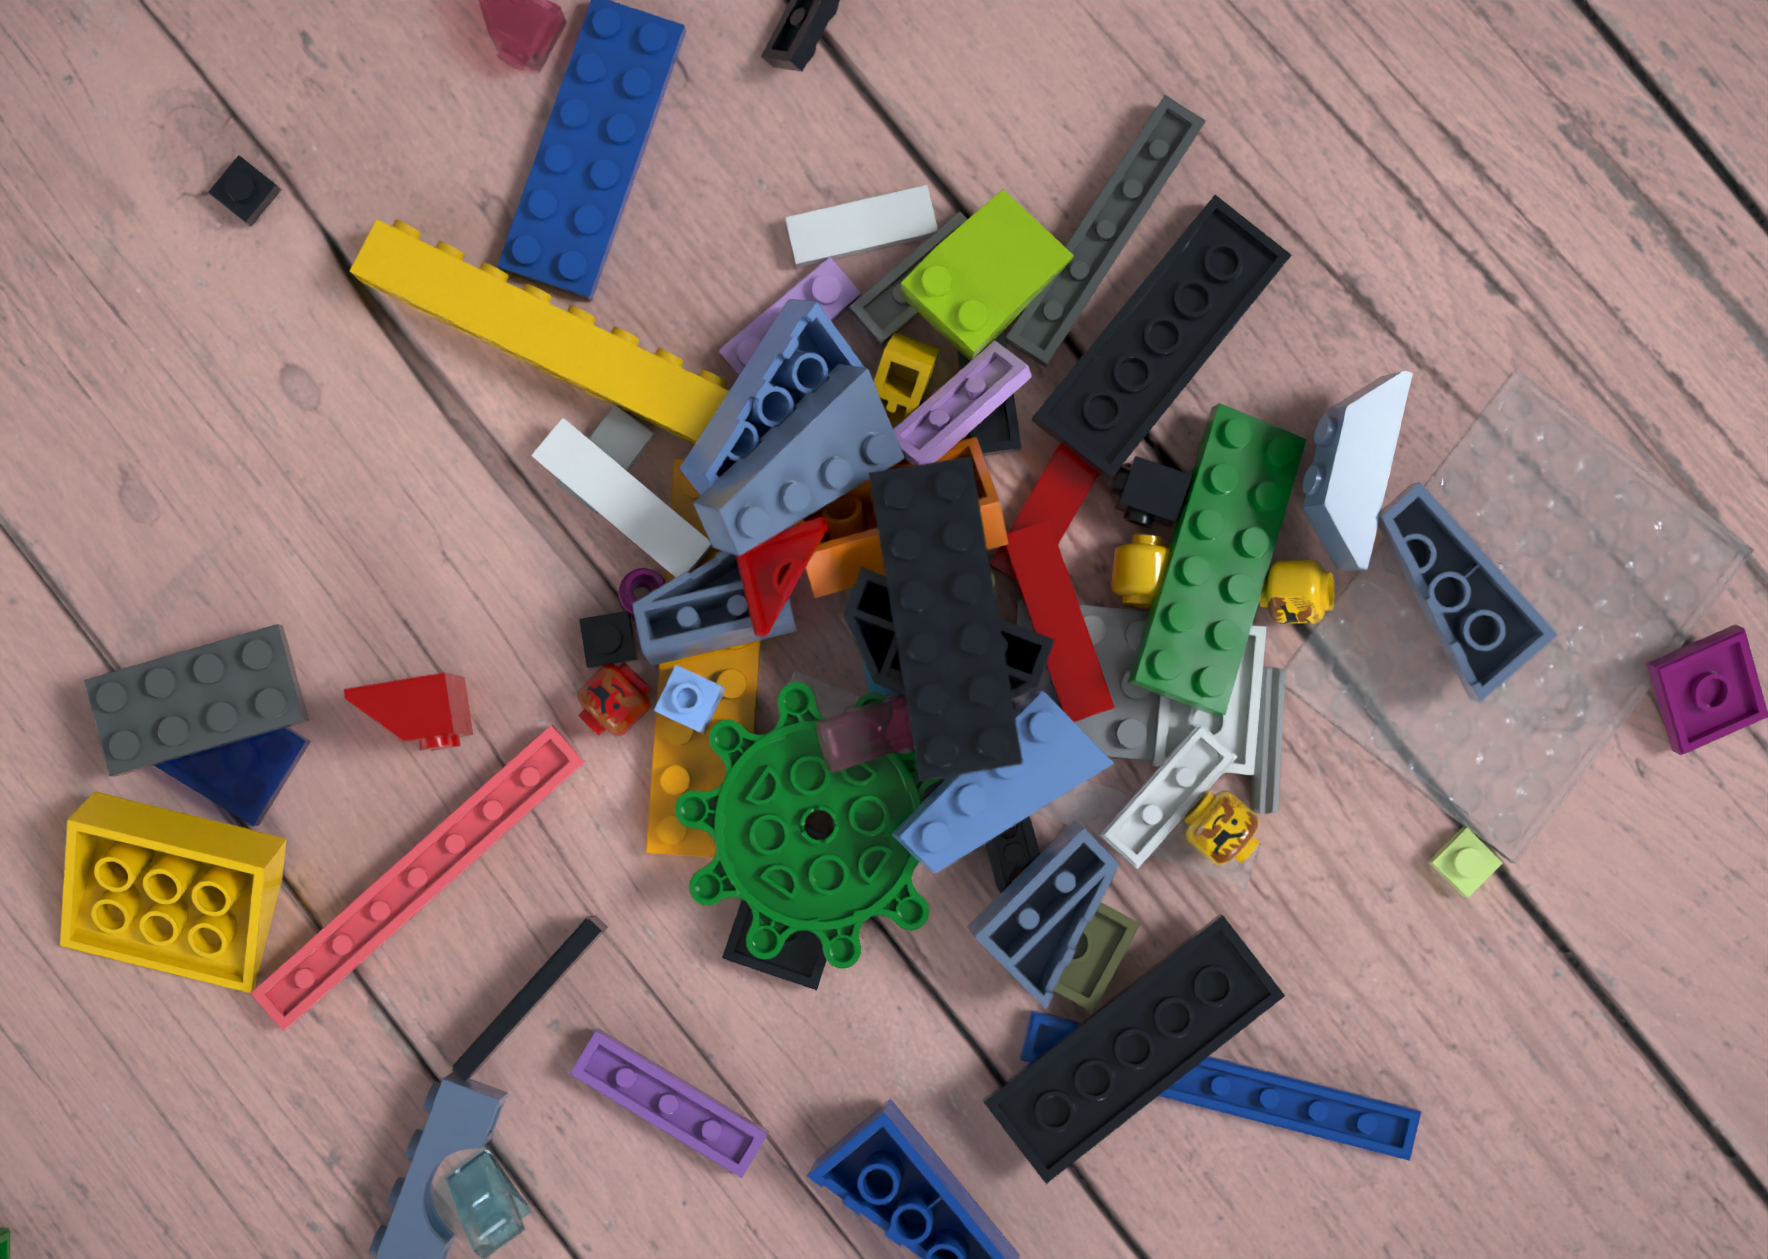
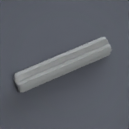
M1263 667L1254 775H1251L1250 809L1255 813L1274 814L1279 809L1286 673L1284 669L1276 667Z

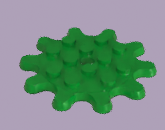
M792 682L785 685L779 692V721L776 727L769 733L763 735L752 734L735 720L729 719L717 722L709 732L710 747L721 757L725 764V779L719 787L712 791H687L681 794L675 804V815L678 821L686 827L708 832L716 845L713 860L692 875L689 881V891L691 897L701 905L711 906L730 897L740 898L747 902L752 910L753 919L747 932L746 945L750 953L756 958L763 960L773 958L778 955L785 940L792 933L807 930L819 937L826 960L838 969H846L853 966L859 960L861 955L860 928L868 918L876 915L886 916L892 919L899 927L910 931L919 929L928 920V903L916 891L912 881L913 871L919 862L891 834L921 805L925 790L941 778L919 781L915 751L903 754L891 749L886 741L885 732L886 726L891 719L892 707L888 698L883 694L877 692L864 694L858 699L848 717L833 721L819 713L813 691L806 684ZM815 810L826 811L833 820L831 833L822 839L811 838L804 829L806 817Z

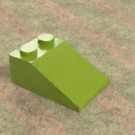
M1002 189L937 245L901 282V297L971 362L1074 258V255Z

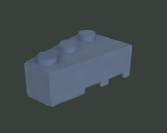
M722 550L716 554V558L691 573L688 571L636 601L632 606L642 653L652 666L798 632L790 597L769 634L761 638L756 636L736 555Z
M1073 821L967 928L976 940L1047 1009L1053 997L1052 992L1065 966L1069 965L1076 952L1074 948L1088 921L1091 922L1120 863L1083 826Z

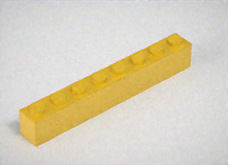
M378 219L375 220L350 269V272L360 282L611 405H616L621 410L693 445L696 444L729 392L725 389L728 382L721 377L703 369L699 376L681 368L684 361L676 355L661 348H657L655 354L637 346L640 339L633 334L615 326L611 333L593 325L596 318L588 312L573 305H570L567 311L550 304L553 297L543 290L530 284H526L523 290L506 282L509 276L500 269L485 262H482L480 268L474 267L463 261L465 254L442 241H438L436 247L419 240L421 232L396 219L392 226Z

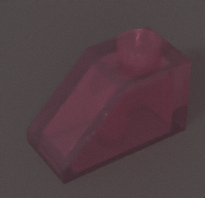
M478 0L488 34L498 51V58L517 70L523 71L525 66L540 73L567 24L561 7L549 0Z

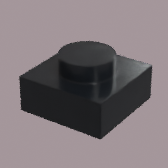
M238 155L208 193L252 227L281 189Z
M623 611L579 619L587 668L601 667L606 663L619 664L638 660L631 614L629 612Z

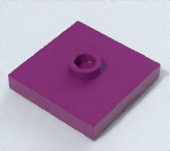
M1738 625L1730 626L1647 663L1671 749L1679 755L1686 754L1768 717L1746 631L1743 627Z

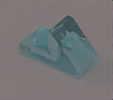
M485 1149L446 1178L472 1251L482 1259H486L526 1230L522 1218L530 1213V1208L488 1149Z

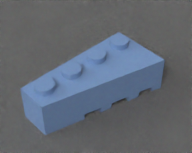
M788 299L679 468L700 495L740 458L745 459L762 443L759 439L773 426L779 427L797 409L795 405L809 392L814 393L828 380L827 375L838 364L864 367L817 301Z
M1044 691L1031 692L1014 709L1023 764L947 777L891 835L926 870L936 874L1108 768L1114 762Z

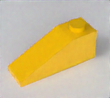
M897 333L893 334L885 347L874 379L875 387L893 429L921 406L940 352L939 348Z

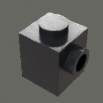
M1135 456L1128 468L1121 466L1116 474L1111 489V494L1118 496L1114 509L1125 512L1123 519L1132 524L1151 528L1153 522L1170 528L1177 521L1192 475Z

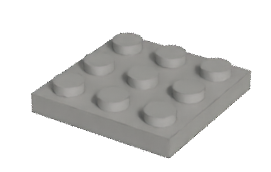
M1019 599L1016 625L1034 631L1024 601ZM1079 605L1115 708L1074 723L1108 757L1153 761L1159 694L1128 683L1149 611ZM1046 666L1036 689L1012 699L1015 709L1031 692L1044 691L1060 707Z

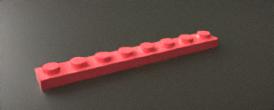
M550 725L250 994L282 1031L289 1029L586 763L584 758L554 725Z

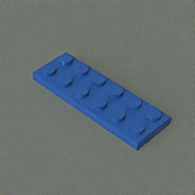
M591 0L497 265L498 269L592 302L686 34L685 25L611 0Z

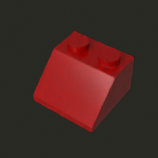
M444 672L344 689L345 700L403 742L419 743L420 750L430 749L431 751L460 747L459 737L473 735L465 677Z

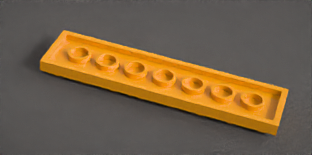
M674 459L670 507L709 539L693 504L701 495L679 469L685 460ZM712 548L694 570L716 558V554L722 550ZM667 570L665 584L676 578ZM761 640L659 664L657 703L675 665L726 688L705 734L656 712L646 853L714 857L716 845L711 835L701 829L682 825L675 815V804L681 794L691 790L712 791L719 787L725 779V764L709 744V732L714 724L725 719L735 720L748 732L755 734Z

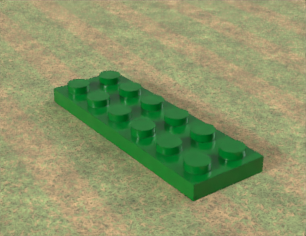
M1221 403L1211 408L1192 470V477L1169 545L1170 555L1160 588L1153 598L1128 683L1217 717L1226 715L1307 439Z

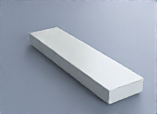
M562 418L531 455L676 578L687 571L689 573L694 571L713 548L708 538L566 419Z

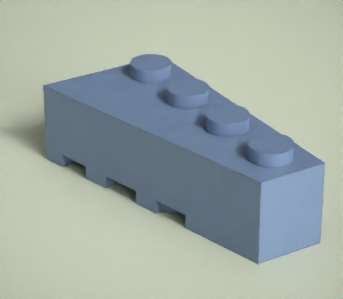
M838 364L827 375L828 380L814 393L809 392L795 405L797 409L779 427L773 426L759 439L762 443L745 459L740 458L693 502L713 548L740 556L870 479L869 473L884 471L905 459L868 368Z
M1421 482L1409 485L1381 510L1378 528L1469 699L1477 702L1484 700L1559 635Z

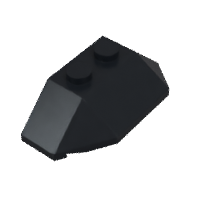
M861 567L843 616L873 683L905 695L886 576ZM999 619L1012 699H1015L1038 687L1055 639Z

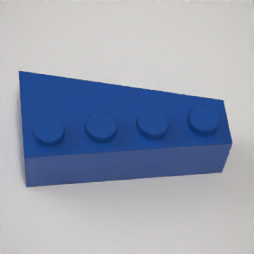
M891 1098L814 1162L807 1175L808 1178L820 1187L824 1185L843 1199L842 1203L856 1214H863L885 1231L884 1235L897 1245H904L921 1259H1019L1020 1257L1017 1250Z

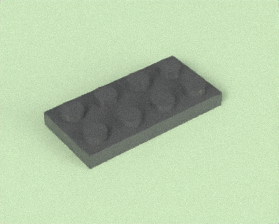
M279 624L84 680L109 776L112 777L309 721L284 627Z

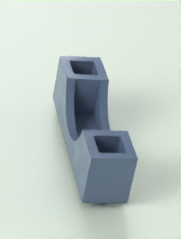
M454 1072L443 1078L441 1083L435 1081L432 1084L423 1107L424 1111L430 1112L424 1130L416 1129L410 1140L405 1158L412 1160L406 1178L398 1177L391 1190L387 1206L394 1208L388 1226L380 1225L370 1246V1255L376 1256L375 1259L447 1258L455 1234L442 1222L434 1206L433 1182L435 1174L445 1157L465 1149L482 1148L491 1140L508 1092L473 1079H468L464 1082Z

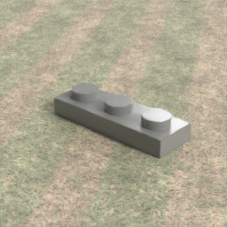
M961 211L849 306V311L881 347L891 339L894 333L901 331L919 315L901 297V282L937 245L967 220Z

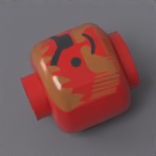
M625 662L619 667L612 663H606L579 689L578 700L585 709L578 716L599 736L605 730H608L613 735L623 736L650 709L651 702L647 694L652 689Z

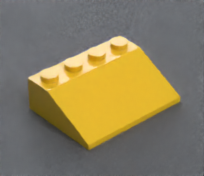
M94 791L67 820L60 946L251 993L255 989L282 883L287 838Z

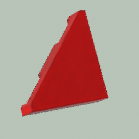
M823 517L790 526L740 556L736 555L756 636L761 638L769 634L828 529L827 520Z

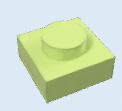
M1462 827L1428 861L1465 898H1469L1502 864L1467 827Z

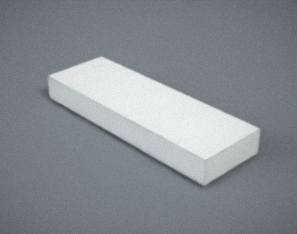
M928 185L785 217L796 268L821 263L829 257L834 260L930 238L938 231Z
M1198 723L1098 835L1132 866L1138 869L1238 756L1201 723Z

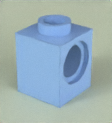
M675 665L654 711L705 734L726 688Z

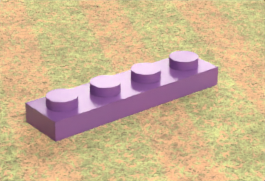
M599 1028L594 1032L570 1072V1075L740 1178L744 1176L769 1133L768 1130Z

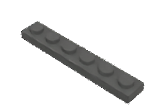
M1164 95L1067 243L1066 248L1074 255V258L1024 309L1006 337L1008 344L1045 368L1047 367L1203 128L1206 120Z

